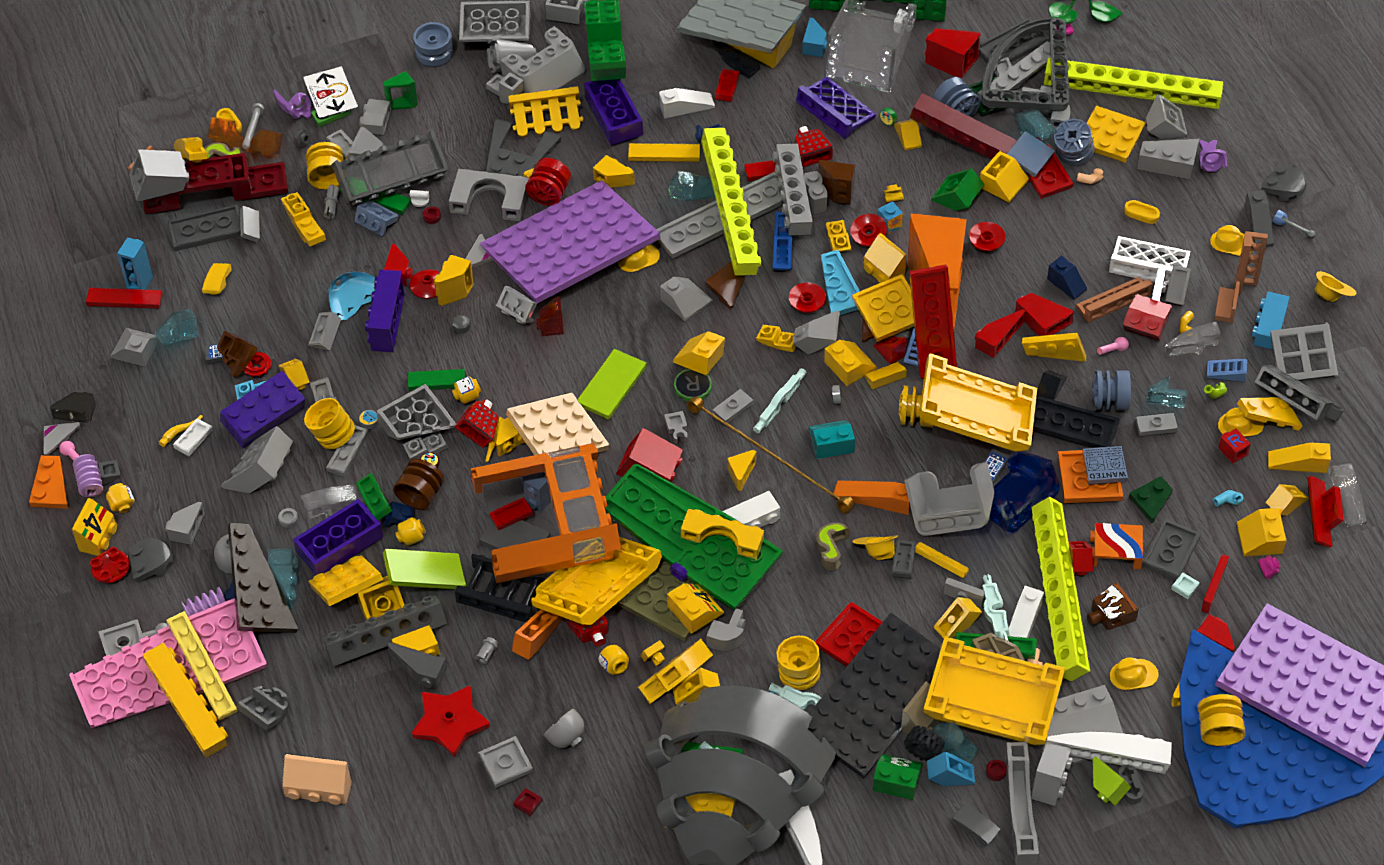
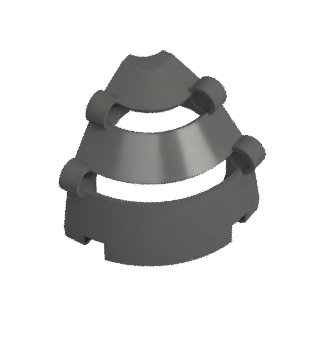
M732 685L702 689L697 701L691 703L683 701L666 712L660 736L646 743L645 754L650 764L658 769L663 800L657 804L658 817L666 827L673 828L686 858L692 865H737L755 850L761 852L767 849L778 839L780 834L778 830L802 806L810 805L822 795L824 786L820 782L832 764L836 751L824 736L817 739L808 730L812 716L806 711L773 693L751 687ZM700 735H729L752 741L773 751L796 770V775L792 784L789 785L777 772L762 762L729 750L697 749L683 753L680 752L685 743ZM701 793L724 795L750 808L759 819L742 826L735 819L719 812H696L685 797Z

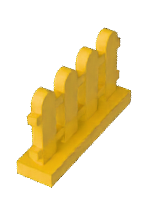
M578 86L508 96L510 113L515 116L516 125L513 126V132L517 131V135L520 138L526 137L529 129H534L537 135H543L545 127L551 126L553 132L560 133L563 130V125L569 124L571 130L577 131L580 128V123L583 122V116L579 117L577 107L581 106ZM560 108H567V119L561 118ZM549 110L551 121H544L543 111ZM532 112L533 123L527 124L525 113Z

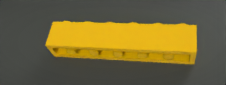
M163 642L142 654L146 666L205 758L226 747V738L228 737L226 731L222 726L219 728L216 724L218 720L213 711L208 712L205 707L207 702L202 694L197 695L195 683L191 678L188 680L185 676L187 672L182 663L177 664L174 659L176 654L171 647L167 648Z

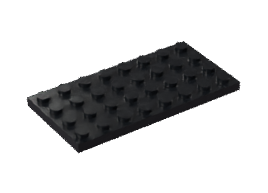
M890 613L808 713L812 716L808 730L817 739L824 736L835 749V758L864 779L901 732L904 708L925 682L931 685L941 648L893 613Z

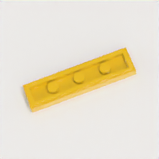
M629 143L628 161L700 162V144Z

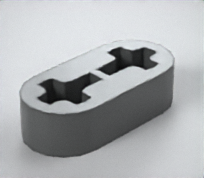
M1123 765L1119 768L1118 775L1133 788L1134 793H1137V796H1134L1133 793H1130V788L1124 795V798L1128 803L1137 804L1142 800L1144 793L1140 778L1133 766ZM1127 772L1128 775H1131L1130 781H1128V778L1126 775H1124V773Z

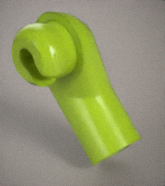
M1220 382V385L1216 384L1215 388L1211 385H1206L1204 392L1212 399H1216L1225 395L1227 388L1224 383Z

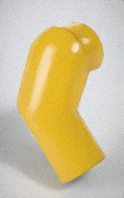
M1187 311L1180 318L1179 332L1181 335L1190 336L1192 333V327L1188 326L1189 322L1194 318V314L1191 311Z

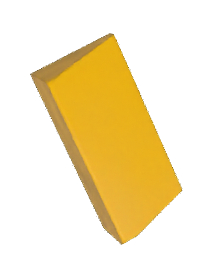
M899 362L866 373L864 377L873 390L906 378L907 370Z

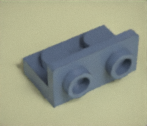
M367 201L357 206L354 221L376 234L384 236L386 227L397 222L399 215L373 201Z

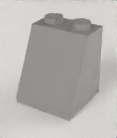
M138 149L129 175L137 201L182 191L185 184L189 181V174L185 169V160L182 159L181 153L178 151Z

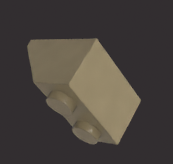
M925 682L903 710L901 732L906 735L909 734L914 726H920L921 728L924 726L926 730L931 729V732L934 733L935 726L943 722L923 712L930 688L929 683Z

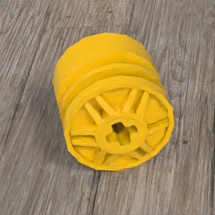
M320 142L312 145L307 150V178L313 187L327 190L330 185L339 186L334 170L331 167L335 160L339 162L344 161L343 151L338 145L331 142Z
M904 385L899 401L900 425H905L906 417H911L910 426L914 425L915 418H919L921 427L933 428V425L925 423L919 416L922 394L917 395L916 386H913V394H908L909 385Z
M324 398L315 402L307 410L304 417L306 427L320 445L326 449H336L350 440L355 430L352 419L340 403L333 398Z
M800 635L785 639L779 645L776 652L781 682L783 685H788L798 691L813 687L819 681L821 675L820 655L817 644L812 639Z
M1218 694L1206 697L1198 703L1199 720L1201 721L1200 733L1204 743L1213 746H1227L1238 743L1245 738L1242 702L1238 697Z

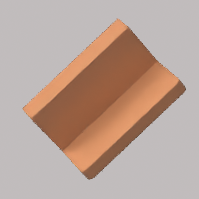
M1236 281L1235 290L1220 287L1214 320L1233 323L1240 281Z

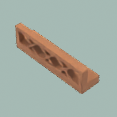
M1245 231L1234 285L1235 290L1236 281H1240L1238 294L1242 293L1243 284L1257 286L1268 234ZM1252 239L1263 240V241H1262V242H1259V243H1257V244H1255V243L1252 241ZM1256 250L1259 254L1253 256L1250 252ZM1253 262L1256 266L1250 268L1248 264ZM1251 274L1254 279L1245 278V276Z
M1138 277L1076 304V308L1089 323L1130 305L1136 294L1144 297L1151 296L1153 283L1150 279L1142 281Z

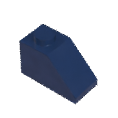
M1062 255L1049 265L1047 280L1073 300L1087 290L1076 266Z

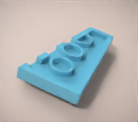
M839 250L822 254L821 263L830 313L839 311L840 315L858 310L852 299V294L860 291Z

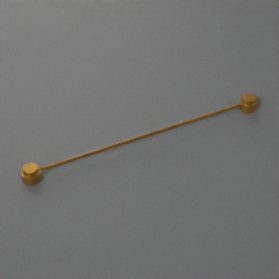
M693 397L687 402V408L691 413L697 414L701 410L705 411L838 500L836 506L840 512L847 514L853 509L854 500L850 496L840 498L705 409L703 407L704 402L700 397Z

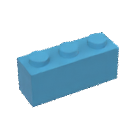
M127 237L117 253L127 289L146 290L153 279V274L145 244L138 239Z
M1267 292L1266 299H1261L1259 309L1263 310L1262 313L1258 312L1255 323L1259 324L1258 327L1254 326L1252 337H1255L1254 345L1273 350L1270 331L1282 329L1289 296Z

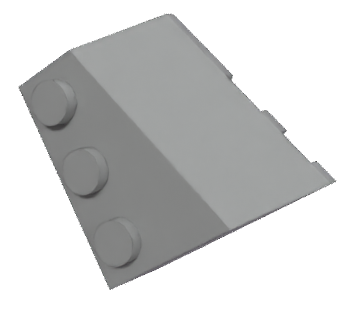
M1200 138L1143 141L1137 169L1191 179Z
M426 384L377 410L379 425L389 437L397 440L454 428L456 424Z
M277 426L266 432L250 444L240 458L242 461L230 472L232 477L224 481L221 487L223 489L251 493L268 481L271 483L277 477L278 469L284 464V457L291 451L290 446L293 440Z

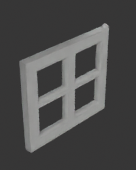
M1328 322L1320 325L1270 331L1276 368L1286 373L1283 358L1301 356L1303 372L1288 374L1296 380L1338 377ZM1323 332L1325 348L1308 350L1305 334ZM1297 335L1300 351L1282 353L1280 337ZM1326 353L1329 369L1312 371L1309 355Z

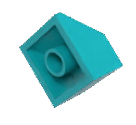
M843 420L808 427L817 459L854 453L855 437L851 424L848 421Z

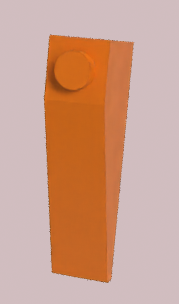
M838 480L834 490V494L838 497L850 496L854 503L906 515H909L911 508L906 485L902 483Z
M540 609L515 632L512 652L529 660L540 650L564 617Z

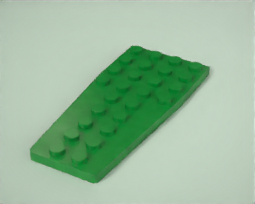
M634 464L606 495L607 507H605V511L607 514L610 513V516L646 546L660 550L662 559L672 565L677 562L687 570V579L699 585L734 611L783 555V550L765 538L757 560L738 555L735 543L724 535L708 536L701 543L681 538V527L688 509L701 510L709 515H719L723 519L730 521L736 519L638 464Z

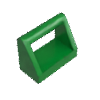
M406 71L383 82L385 101H390L391 110L412 109L418 106L415 81ZM402 87L403 96L392 101L391 88Z

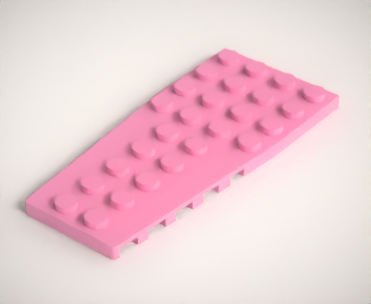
M235 598L188 616L224 685L268 667L253 631L237 630ZM169 626L158 630V633L151 637L146 636L140 639L139 643L131 647L127 645L121 648L122 651L112 656L109 654L103 657L104 660L94 665L90 663L84 666L85 669L75 674H69L91 728L170 703L146 666L142 654L163 642L167 648L171 647L175 652L176 658L174 659L177 664L181 662L187 672L185 676L188 680L191 678L197 687L196 693H204Z

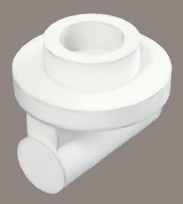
M410 190L412 204L416 207L427 205L429 202V191Z

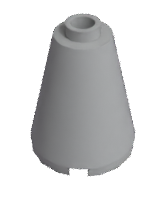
M496 38L489 39L488 41L490 48L487 49V61L489 68H493L492 73L502 72L501 59L510 54L519 55L525 61L537 54L536 48H533L532 44Z

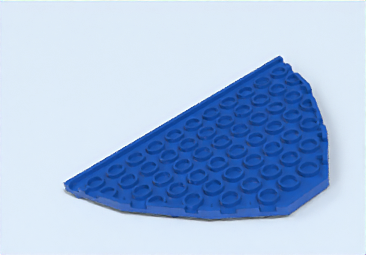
M1192 630L1179 683L1180 718L1183 735V755L1185 761H1187L1192 786L1195 788L1199 807L1234 828H1241L1244 825L1267 824L1282 819L1287 821L1299 818L1308 812L1313 813L1340 803L1344 799L1359 796L1384 777L1383 740H1380L1364 767L1243 700L1241 702L1242 719L1245 724V738L1238 743L1227 746H1213L1204 743L1200 733L1201 721L1199 720L1198 703L1212 695H1232L1215 686L1234 653L1196 630Z

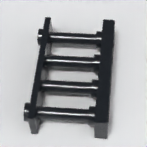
M472 554V566L475 570L467 586L457 585L455 589L456 602L525 623L533 617L532 607L529 605L532 597L535 595L537 586L547 579V575L542 573L511 580L504 597L500 598L492 595L498 584L496 583L492 567V559L484 555ZM482 571L493 573L485 592L474 590ZM519 582L530 584L522 603L511 601Z

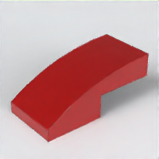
M722 70L715 92V99L732 102L740 71Z

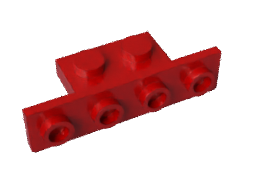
M1309 476L1308 486L1315 542L1331 548V529L1344 521L1341 491L1336 486L1326 491L1325 481Z

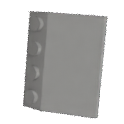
M530 1L461 2L459 42H486L493 38L508 41H529L531 25Z
M1102 685L1057 699L1047 737L1081 732L1123 734L1114 703L1106 686ZM1038 745L1041 753L1043 754V745ZM1069 756L1073 758L1071 765L1090 760Z

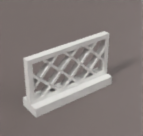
M1118 236L1111 257L1109 273L1133 278L1140 277L1142 280L1150 279V281L1156 282L1158 267L1161 266L1166 267L1163 282H1167V285H1169L1173 265L1187 268L1191 251ZM1120 243L1127 244L1130 247L1123 248ZM1139 248H1146L1147 251L1142 252ZM1135 251L1137 254L1131 256L1128 252ZM1157 252H1164L1165 255L1160 256ZM1152 254L1155 258L1150 260L1147 256ZM1179 255L1185 258L1178 260L1175 256ZM1170 258L1173 262L1168 264L1165 260Z

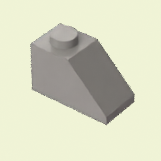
M197 502L173 513L165 527L169 540L192 545L205 515L202 502Z

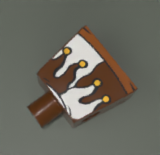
M1115 582L1093 599L1092 613L1087 615V620L1092 626L1101 622L1107 630H1111L1136 621L1139 609L1118 583Z

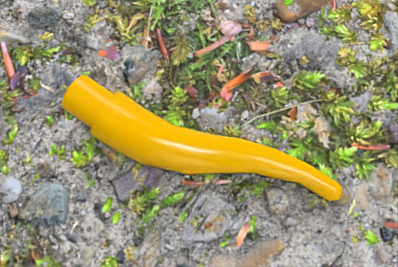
M202 415L198 417L199 420L203 418ZM195 420L170 428L162 436L159 444L165 447L177 434L187 430Z
M502 417L498 418L494 439L489 443L486 462L489 461L496 445L500 423L504 420Z

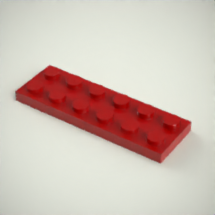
M946 264L909 271L918 369L921 378L925 376L927 357L930 353L948 359V365L957 367L949 272Z

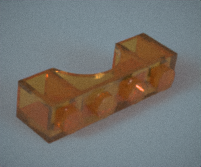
M211 117L208 138L214 139V143H229V147L232 148L242 147L245 137L238 132L235 121L221 117ZM261 129L252 138L249 148L245 151L253 153L260 151L262 155L272 157L273 154H279L283 133Z

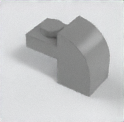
M511 72L505 77L496 74L486 83V89L498 95L500 102L509 104L508 96L523 92L524 80Z
M735 609L729 624L713 620L706 636L707 647L720 651H730L742 644L746 622L743 619L742 610Z

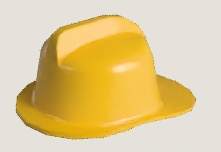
M1226 225L1219 228L1210 239L1211 245L1217 251L1240 256L1245 234L1241 233L1235 226Z
M649 244L617 262L622 270L635 272L657 263L660 253L655 246Z
M1326 272L1316 273L1318 281L1315 292L1324 300L1333 302L1337 301L1342 295H1356V291L1352 287L1337 280L1332 275Z
M1238 407L1230 409L1219 419L1218 428L1222 434L1237 429L1244 437L1254 436L1262 432L1264 422L1245 418Z
M898 535L862 537L854 539L852 542L864 544L872 558L883 560L894 556V538L898 537Z
M1131 657L1121 660L1110 672L1112 684L1121 690L1149 687L1158 679V670L1154 664L1144 659Z

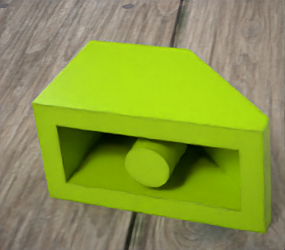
M1096 756L1093 758V787L1099 792L1097 796L1104 803L1107 804L1109 801L1116 806L1130 790L1131 786Z

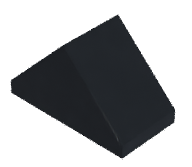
M1051 370L1043 372L1037 389V395L1055 400L1067 376Z

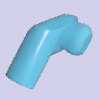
M1227 490L1214 497L1213 503L1217 507L1224 503L1238 505L1243 501L1244 497L1241 493Z

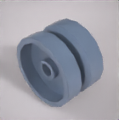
M429 22L422 24L416 29L413 40L415 55L419 62L427 66H440L451 59L453 56L451 32L447 26L438 22Z

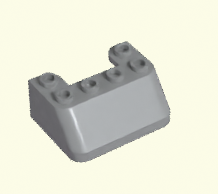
M555 26L545 33V40L550 46L525 61L516 54H510L501 59L502 77L511 72L524 80V90L521 94L567 88L585 76V65L573 42Z
M987 462L977 463L972 466L970 470L972 484L939 489L936 476L929 471L917 473L904 480L915 527L919 534L928 536L976 529L988 523L994 497V488Z

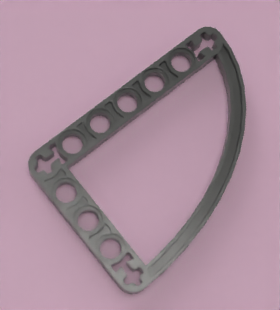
M1037 19L1019 26L1003 38L992 53L984 73L981 97L983 105L987 107L1057 111L1068 108L1069 83L1066 23L1063 19ZM1049 30L1052 92L991 89L994 71L1004 53L1021 38L1037 31ZM1054 37H1060L1062 40H1055ZM1059 49V50H1062L1063 52H1062V53H1057V52H1055L1054 50ZM1055 62H1061L1063 65H1056ZM1060 74V75H1063L1064 77H1063V78H1057L1055 75ZM1062 87L1064 90L1058 91L1056 88ZM1004 97H1009V98H1011L1012 100H1011V101H1006V100H1004L1003 98H1004ZM1022 98H1027V99H1029L1030 101L1024 102V101H1022L1021 99H1022ZM1039 99H1045L1047 102L1042 103Z

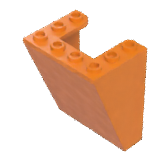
M911 213L908 268L910 271L945 264L948 266L953 327L955 328L967 219Z

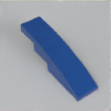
M775 212L773 270H791L793 235H789L788 228L784 226L786 215H783L782 212Z

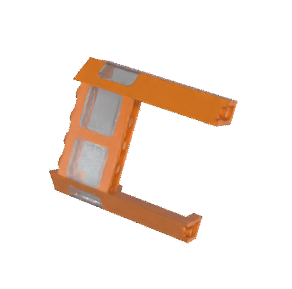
M594 443L471 468V478L475 494L483 493V484L545 472L560 532L559 536L491 550L492 567L496 583L612 559L613 551L621 549L617 523L612 524L610 513L606 514L605 495L602 496L600 492L603 486L601 478L596 476V472H598L596 462L598 460V450Z

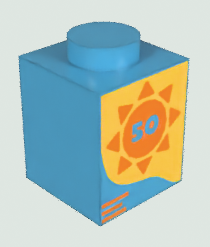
M893 201L878 208L877 215L885 221L887 226L886 234L902 227L903 212Z

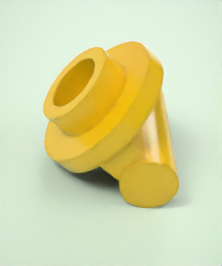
M897 184L886 186L887 190H884L886 203L904 200L901 187H897Z

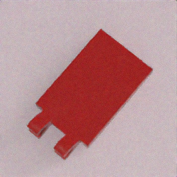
M1055 153L1035 178L1024 171L1040 199L1073 188L1074 183Z

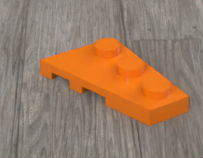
M41 455L29 500L30 507L69 509L60 456Z

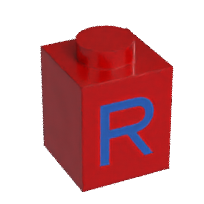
M1234 429L1230 432H1225L1220 437L1219 449L1232 463H1235L1248 456L1251 444L1237 429Z

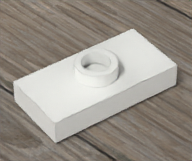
M197 418L173 444L174 449L190 456L213 431L212 426Z

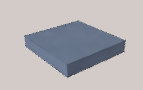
M1025 131L1007 155L1015 158L1021 168L1035 178L1055 151Z

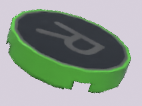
M691 369L680 372L674 381L676 395L687 402L693 397L705 399L710 394L712 388V381L708 374L704 375Z

